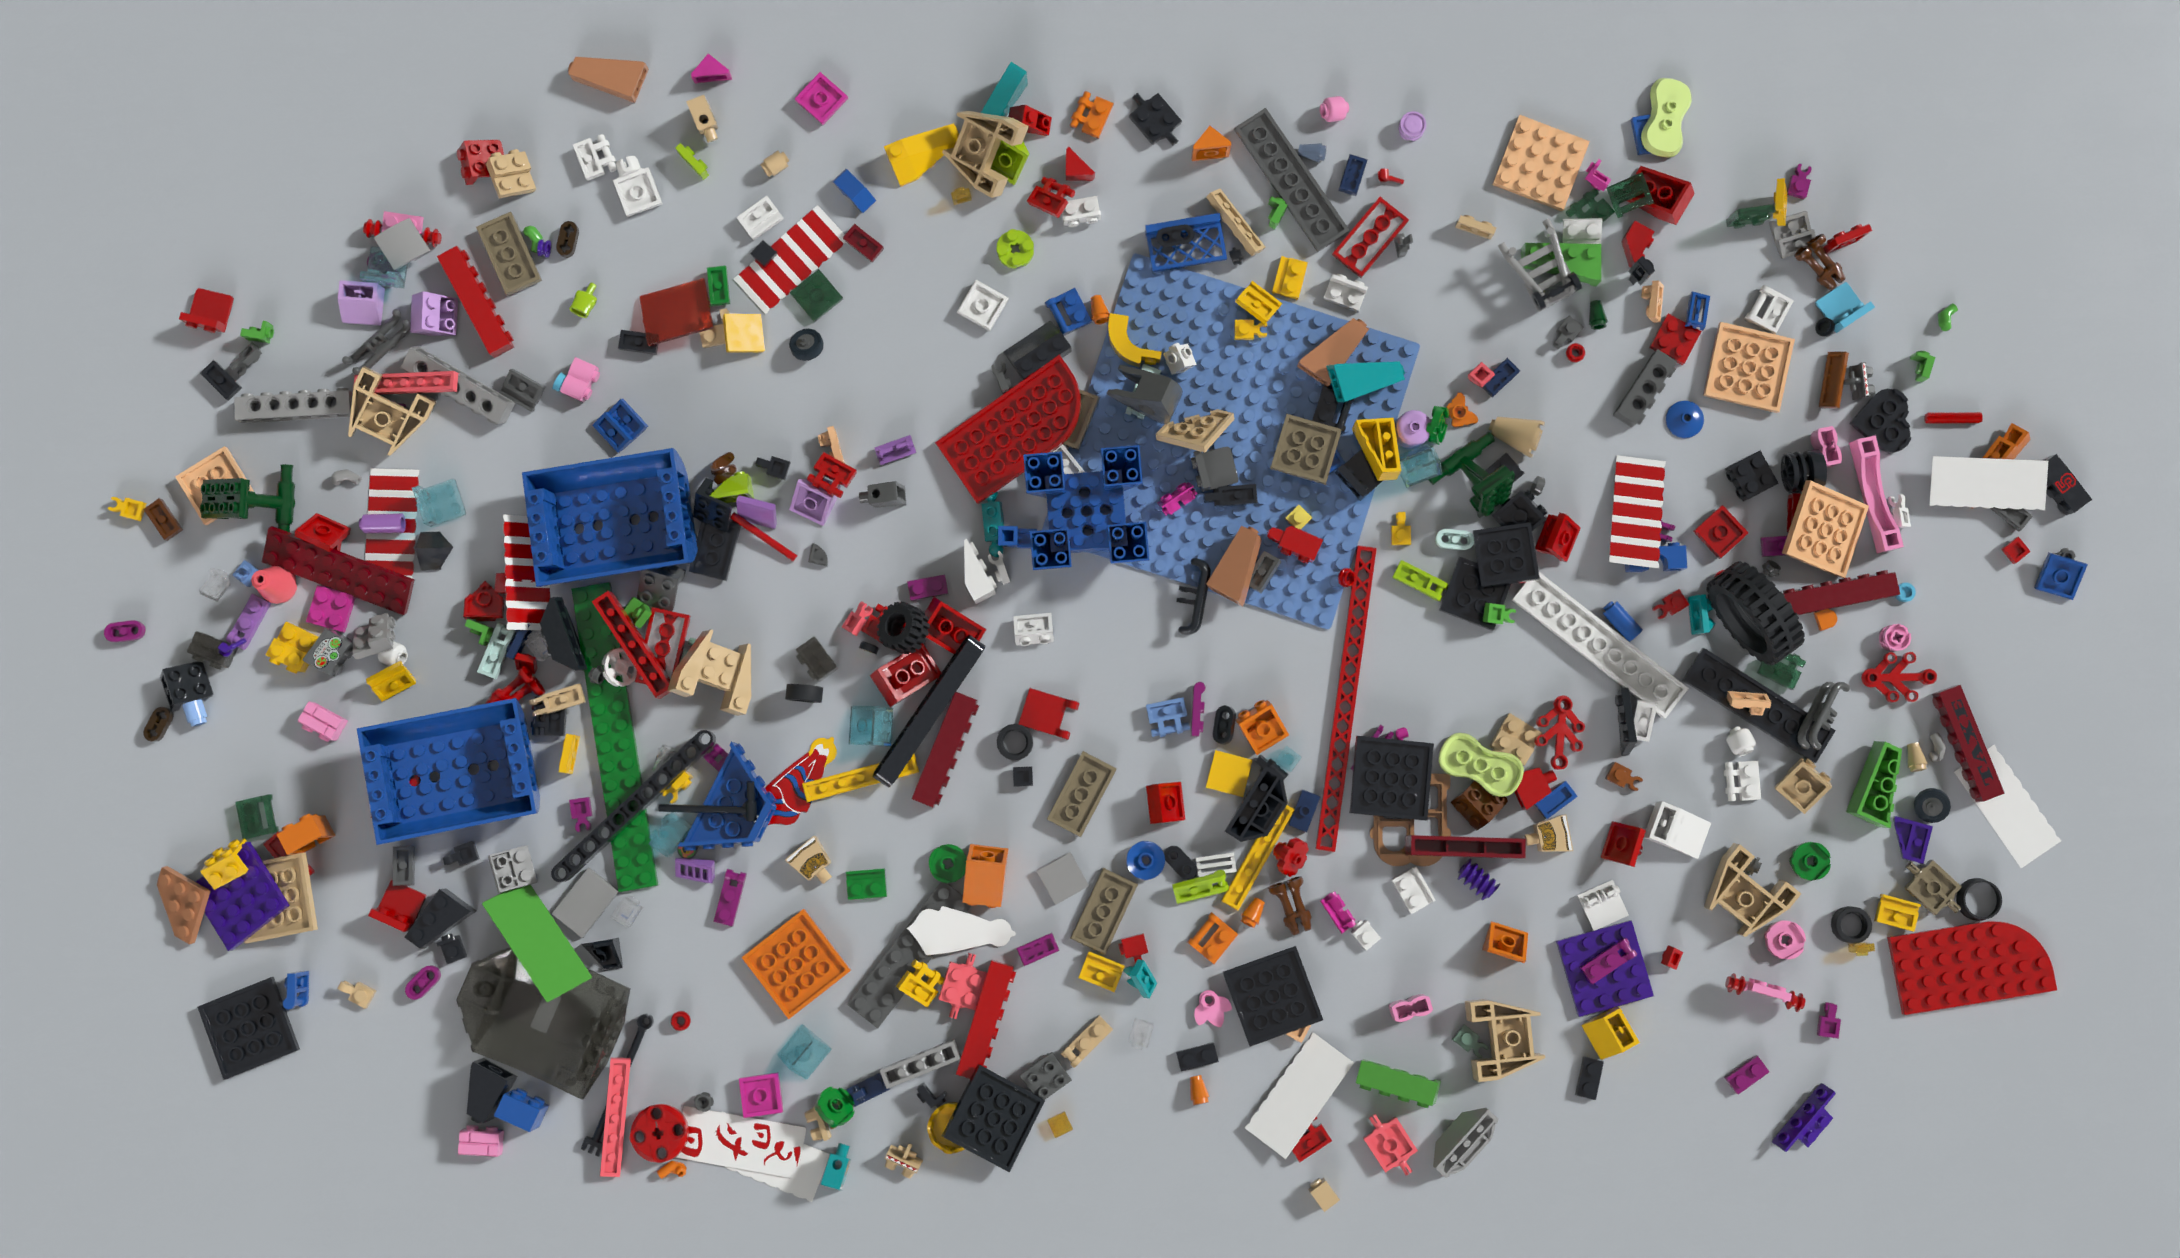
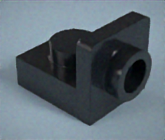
M451 933L442 936V941L436 943L437 947L441 946L447 964L467 957L460 935L453 936Z

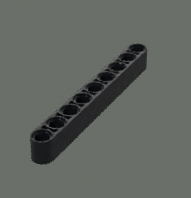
M968 635L963 640L875 769L873 778L888 788L893 785L985 649L983 643L971 635Z

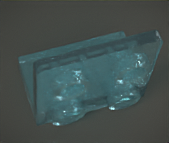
M372 246L367 272L360 271L359 279L363 282L378 283L381 286L404 288L408 264L396 271L380 247Z
M450 479L427 488L421 486L412 488L423 524L432 527L466 515L455 479Z

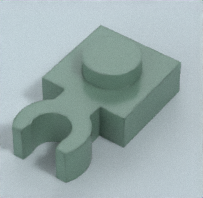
M1465 1024L1462 1025L1452 1038L1454 1042L1467 1052L1472 1048L1475 1056L1479 1058L1483 1057L1478 1053L1480 1047L1486 1050L1489 1049L1486 1044L1477 1042L1480 1036Z

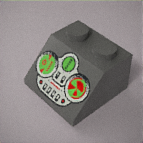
M325 628L302 660L327 675L335 676L342 671L343 664L347 658L349 659L353 656V641L338 631Z

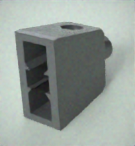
M897 481L868 485V491L859 492L860 503H869L873 507L906 505L905 486Z

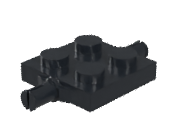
M1136 93L1132 99L1139 106L1129 115L1132 122L1152 145L1167 138L1172 146L1177 144L1179 140H1177L1172 132L1182 123L1178 115L1159 93L1146 101L1143 100L1139 93Z

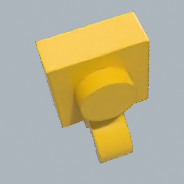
M1405 512L1396 513V526H1391V545H1411V526H1405Z
M684 771L662 795L666 797L669 793H672L673 799L670 803H675L678 800V792L681 790L685 791L692 784L690 780L693 776L689 772Z

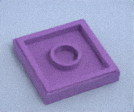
M738 495L736 504L739 516L750 523L775 529L777 525L775 504Z

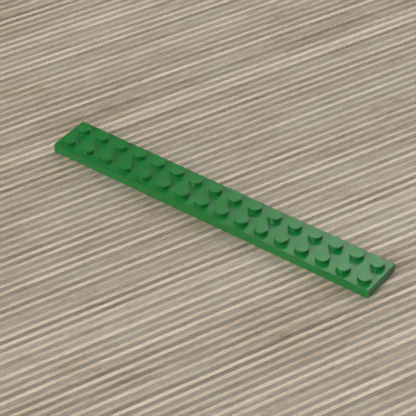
M610 582L571 589L581 653L587 666V670L584 673L607 817L642 785L627 686L616 687L606 679L601 684L591 683L589 672L593 667L602 666V669H604L602 660L609 651L621 648V645L592 603L593 600L605 592H612ZM622 675L616 676V680L623 682ZM635 800L630 804L632 811L638 809V803ZM645 809L611 841L619 892L658 885L647 809ZM619 814L616 817V822L621 825L624 817Z

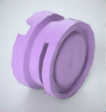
M1407 112L1399 123L1398 130L1400 136L1406 141L1418 140L1426 129V120L1419 112Z

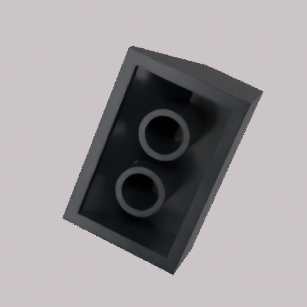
M1049 321L1005 350L1004 354L1021 379L1024 380L1059 354L1063 358L1071 353L1072 350L1061 331Z

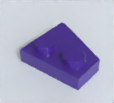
M1894 816L1893 822L1902 859L1923 864L1933 826Z

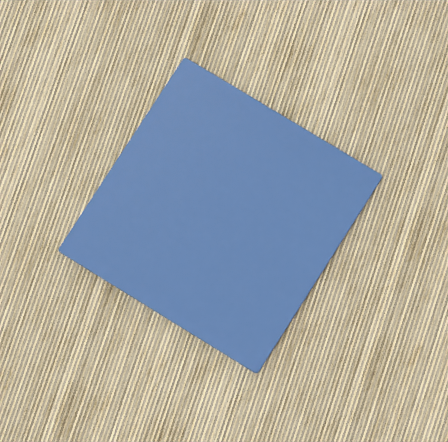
M1136 253L1133 254L1113 314L1129 316L1127 326L1129 340L1139 348L1162 352L1160 363L1149 365L1141 360L1140 368L1126 363L1113 350L1107 331L1088 389V393L1099 396L1100 400L1080 449L1076 450L1070 447L1068 449L1086 473L1102 471L1101 448L1140 445L1143 484L1124 491L1123 494L1126 523L1146 522L1150 560L1123 564L1198 587L1200 569L1191 564V559L1198 558L1204 560L1209 565L1212 575L1240 527L1248 528L1250 526L1259 532L1258 535L1262 539L1256 563L1264 551L1280 559L1281 563L1262 594L1249 587L1245 603L1314 626L1330 629L1344 589L1339 584L1338 575L1343 568L1350 569L1375 489L1360 501L1335 474L1336 470L1328 475L1326 485L1317 482L1312 484L1310 480L1270 468L1286 414L1312 421L1324 386L1298 368L1299 361L1349 321L1276 298L1282 303L1281 307L1267 322V327L1260 328V332L1267 333V337L1260 338L1254 335V340H1234L1235 320H1254V325L1261 323V321L1235 302L1246 288L1184 268L1152 272L1149 257ZM1155 259L1156 266L1165 264V262ZM1369 328L1364 338L1346 363L1400 361L1405 371V380L1355 398L1345 423V432L1340 434L1337 450L1345 463L1362 449L1352 431L1356 420L1394 418V424L1396 423L1420 349L1418 343ZM1173 344H1188L1197 365L1184 373L1172 375L1163 354L1169 351V347ZM1143 364L1161 370L1160 375L1169 377L1180 385L1183 393L1170 420L1174 424L1184 422V418L1198 414L1200 417L1210 415V411L1216 409L1234 413V421L1207 451L1230 447L1239 480L1236 484L1229 486L1256 484L1258 503L1223 507L1214 506V502L1204 503L1203 495L1205 493H1213V490L1202 492L1201 487L1197 486L1195 476H1198L1197 470L1193 469L1190 459L1193 457V452L1197 450L1158 441L1156 433L1164 424L1158 423L1147 416L1142 420L1136 415L1125 414L1128 406L1107 395L1109 389L1134 391L1136 383L1126 378L1118 370L1119 365L1142 369ZM1338 402L1332 420L1333 423H1338L1344 402ZM1184 482L1191 483L1198 494L1195 496V499L1185 506L1181 500L1178 501L1181 508L1173 514L1166 516L1162 511L1163 508L1157 504L1161 501L1160 498L1167 493L1171 494L1178 485ZM1083 489L1079 495L1086 498L1090 495V492ZM1298 505L1312 517L1301 530L1323 539L1313 563L1309 562L1306 564L1299 561L1298 557L1293 554L1287 556L1281 553V549L1277 548L1278 543L1273 542L1267 537V532L1271 527L1285 531L1287 527L1292 526L1285 518ZM1102 507L1100 512L1103 515H1108L1111 510L1108 507ZM1084 508L1081 511V514L1085 517L1090 516L1092 513L1088 508ZM1070 510L1062 512L1064 518H1070L1073 515ZM1048 513L1042 530H1049ZM1086 527L1082 532L1084 535L1090 536L1093 534V529ZM1109 550L1089 552L1110 559ZM1208 587V591H1209V592L1218 594V593L1212 591V590Z

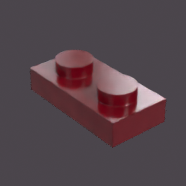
M855 223L843 237L845 242L872 263L884 250V246Z

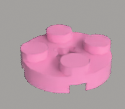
M1786 920L1774 922L1764 934L1768 951L1777 958L1794 959L1804 950V941L1806 942L1805 933L1794 922ZM1783 935L1789 936L1788 945L1781 942Z

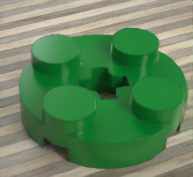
M1434 406L1432 410L1433 418L1431 422H1428L1426 431L1430 434L1429 442L1440 445L1447 432L1448 424H1445V418H1449V409L1447 407Z
M1805 842L1795 847L1789 858V863L1798 877L1812 881L1822 879L1828 874L1831 868V857L1829 851L1822 844ZM1808 857H1809V858H1811V857H1814V858H1815V859L1813 860V862L1815 863L1814 865H1808V864H1807V858H1808Z
M946 844L936 848L929 858V868L933 877L943 883L956 882L965 874L967 856L956 845ZM951 858V862L954 865L946 869L943 861Z
M828 1087L818 1096L814 1108L823 1121L828 1123L830 1127L835 1128L846 1124L853 1117L854 1100L846 1090ZM832 1104H837V1105H838V1108H837L838 1110H836V1109L832 1106Z

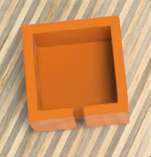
M306 814L299 818L300 822L282 827V831L277 834L287 855L305 853L317 846L314 842L315 840L322 844L336 836L326 816L317 814Z

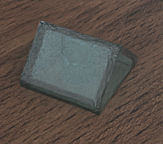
M802 1024L777 1055L789 1070L807 1080L832 1048Z

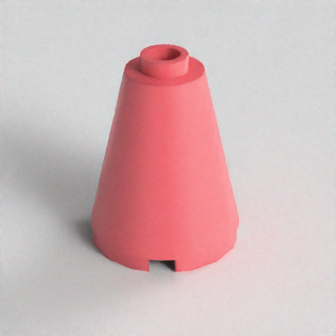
M279 566L256 571L251 578L255 589L270 603L287 602L294 596L297 590L296 576Z

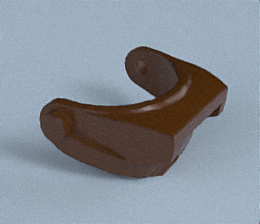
M732 452L720 456L710 466L711 474L715 476L714 482L717 485L726 481L737 471L736 466L730 464L735 458Z

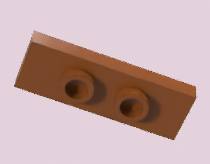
M1846 351L1828 352L1819 401L1820 408H1840L1849 355Z

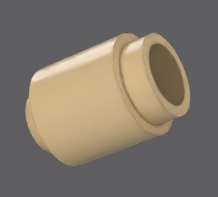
M777 150L765 158L764 162L760 165L768 177L771 175L775 176L788 167L787 162H789V159L784 152L780 153Z

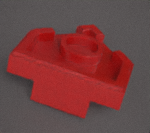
M484 581L474 593L469 594L465 598L463 617L465 619H475L476 621H496V618L504 617L505 600L498 593H495L494 589Z

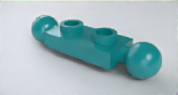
M998 491L986 499L988 503L981 504L985 542H992L989 546V553L995 558L999 557V551L1002 554L1004 552L1003 546H998V526H1004L1002 502H995V499L998 497Z

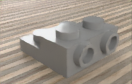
M388 613L376 615L369 618V625L354 629L353 656L356 660L393 649V640H395L394 628L396 624L392 616L390 617Z

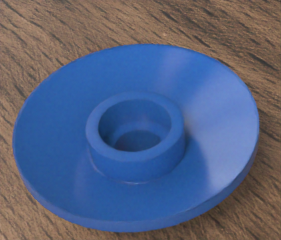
M1690 401L1676 402L1668 409L1666 414V425L1669 431L1680 438L1695 436L1701 431L1704 424L1702 410L1698 405ZM1684 415H1688L1690 420L1686 421Z
M1138 842L1130 848L1127 854V867L1139 879H1153L1162 872L1165 866L1164 852L1154 842ZM1143 857L1149 858L1148 864L1142 862Z

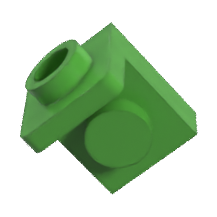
M1271 196L1268 205L1273 207L1268 216V219H1270L1269 226L1276 229L1287 210V204H1285L1283 199Z
M262 321L261 329L256 327L242 328L240 336L249 341L270 344V339L274 335V328L269 322Z
M1918 351L1910 357L1911 360L1920 362L1915 369V374H1917L1916 381L1924 382L1930 378L1936 357L1931 356L1929 352Z
M632 597L624 607L627 615L632 618L634 625L640 629L652 614L649 606L635 597Z
M467 619L465 626L470 628L469 632L481 635L478 644L487 646L494 628Z

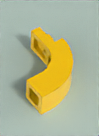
M1110 313L1108 336L1110 344L1118 357L1126 363L1139 368L1141 360L1149 365L1160 363L1162 352L1139 348L1129 340L1127 335L1129 316Z

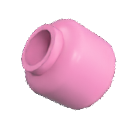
M1341 96L1328 97L1320 105L1321 117L1327 122L1344 120L1349 112V104Z

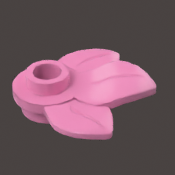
M1206 990L1199 996L1200 1004L1195 1008L1194 1015L1199 1026L1208 1020L1211 1024L1221 1027L1224 1021V1012L1232 1010V1006L1227 998L1217 996L1214 991ZM1207 996L1212 997L1211 1003L1205 1002Z

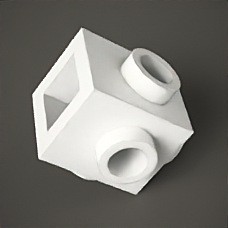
M1173 344L1169 347L1170 350L1163 354L1172 375L1184 373L1197 365L1188 344Z

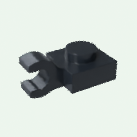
M774 456L771 457L770 461L757 457L755 463L757 467L768 469L766 473L768 476L784 481L791 464L790 461Z
M474 841L454 847V854L442 858L444 865H450L458 861L459 866L480 859Z

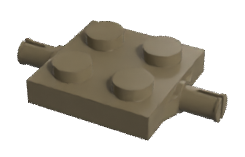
M1929 860L1920 869L1912 861L1906 865V868L1914 876L1904 888L1933 915H1937L1942 908L1948 906L1954 913L1959 912L1961 907L1953 899L1962 886L1934 860Z

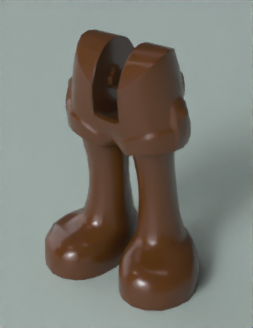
M1819 234L1806 243L1807 246L1801 247L1794 254V257L1798 261H1805L1817 274L1816 279L1820 285L1832 291L1837 287L1834 280L1842 283L1846 277L1841 265L1838 262L1834 263L1824 251L1822 245L1825 243L1826 237L1824 234ZM1812 251L1823 263L1824 268L1812 256Z
M1302 876L1286 881L1292 894L1296 911H1293L1284 882L1268 887L1270 894L1276 895L1280 899L1286 916L1283 918V921L1293 936L1300 934L1298 923L1295 921L1296 918H1300V923L1305 932L1311 930L1310 920L1312 916L1310 911L1305 909L1300 894V887L1304 882Z

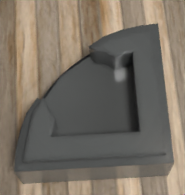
M812 543L808 562L828 567V558L825 551L817 544Z

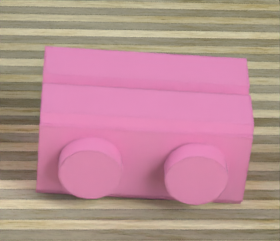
M309 701L301 713L298 722L303 724L302 729L311 733L314 730L319 733L318 737L329 742L330 740H338L348 720L315 702Z
M467 1125L466 1128L460 1130L459 1155L498 1157L502 1154L504 1130H498L496 1126L478 1129L479 1126Z

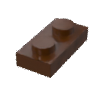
M158 498L143 509L164 540L168 541L183 531L163 499Z

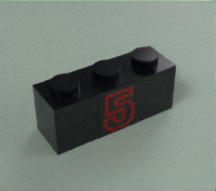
M2057 454L2043 460L2048 461L2046 494L2053 498L2060 512L2065 515L2073 514L2092 500Z

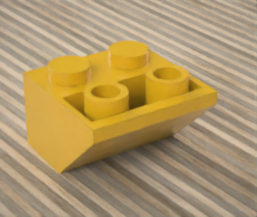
M1616 1006L1581 1025L1600 1060L1623 1053L1640 1043L1621 1008Z

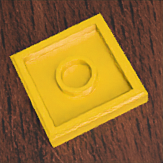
M761 314L723 315L726 353L765 351Z
M1215 750L1205 788L1243 797L1253 760Z

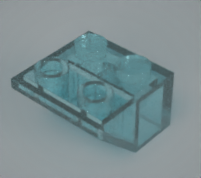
M1429 444L1399 455L1401 465L1400 476L1406 488L1442 474L1441 461L1433 446Z

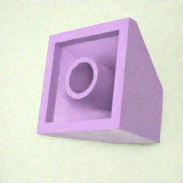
M825 478L823 479V481L832 484V481ZM799 479L789 510L824 526L837 500V496H831L827 494L826 490L814 487L807 479Z

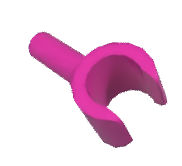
M1405 727L1397 729L1395 732L1398 740L1409 737Z

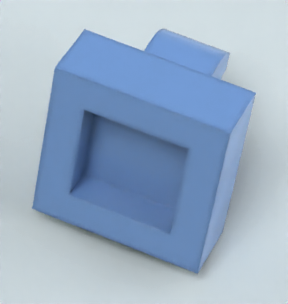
M244 560L233 573V576L247 587H251V578L259 570L250 562Z

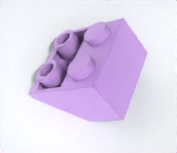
M340 280L338 303L342 322L381 326L385 288L378 283Z
M424 291L412 295L410 332L427 336H456L458 298Z

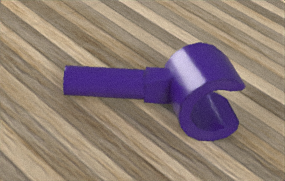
M243 638L232 643L230 646L223 642L218 646V652L228 657L236 647L247 641Z

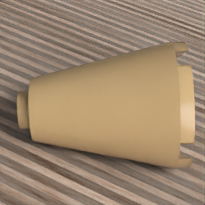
M1497 417L1496 420L1492 419L1489 430L1492 431L1491 434L1527 457L1532 458L1534 455L1531 454V451H1536L1543 432L1540 425L1544 426L1545 422L1541 420Z

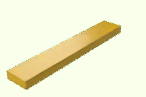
M913 754L898 778L919 773L915 754ZM879 763L802 783L806 801L811 802L881 783L872 777Z
M1286 805L1268 836L1255 839L1229 885V889L1224 894L1222 902L1237 911L1239 910L1295 809Z

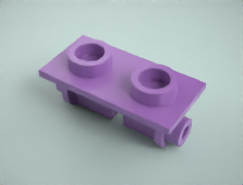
M910 435L874 447L880 465L916 453Z

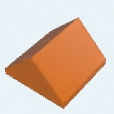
M1209 126L1193 145L1191 159L1192 161L1229 157L1231 141Z
M1491 921L1482 950L1525 963L1528 933Z

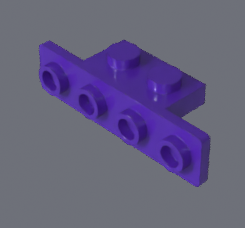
M1820 1083L1774 1137L1772 1143L1784 1152H1787L1796 1140L1799 1139L1803 1145L1809 1148L1833 1119L1824 1107L1835 1096V1091Z

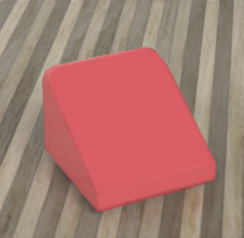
M1481 362L1468 374V379L1482 388L1495 376V373Z

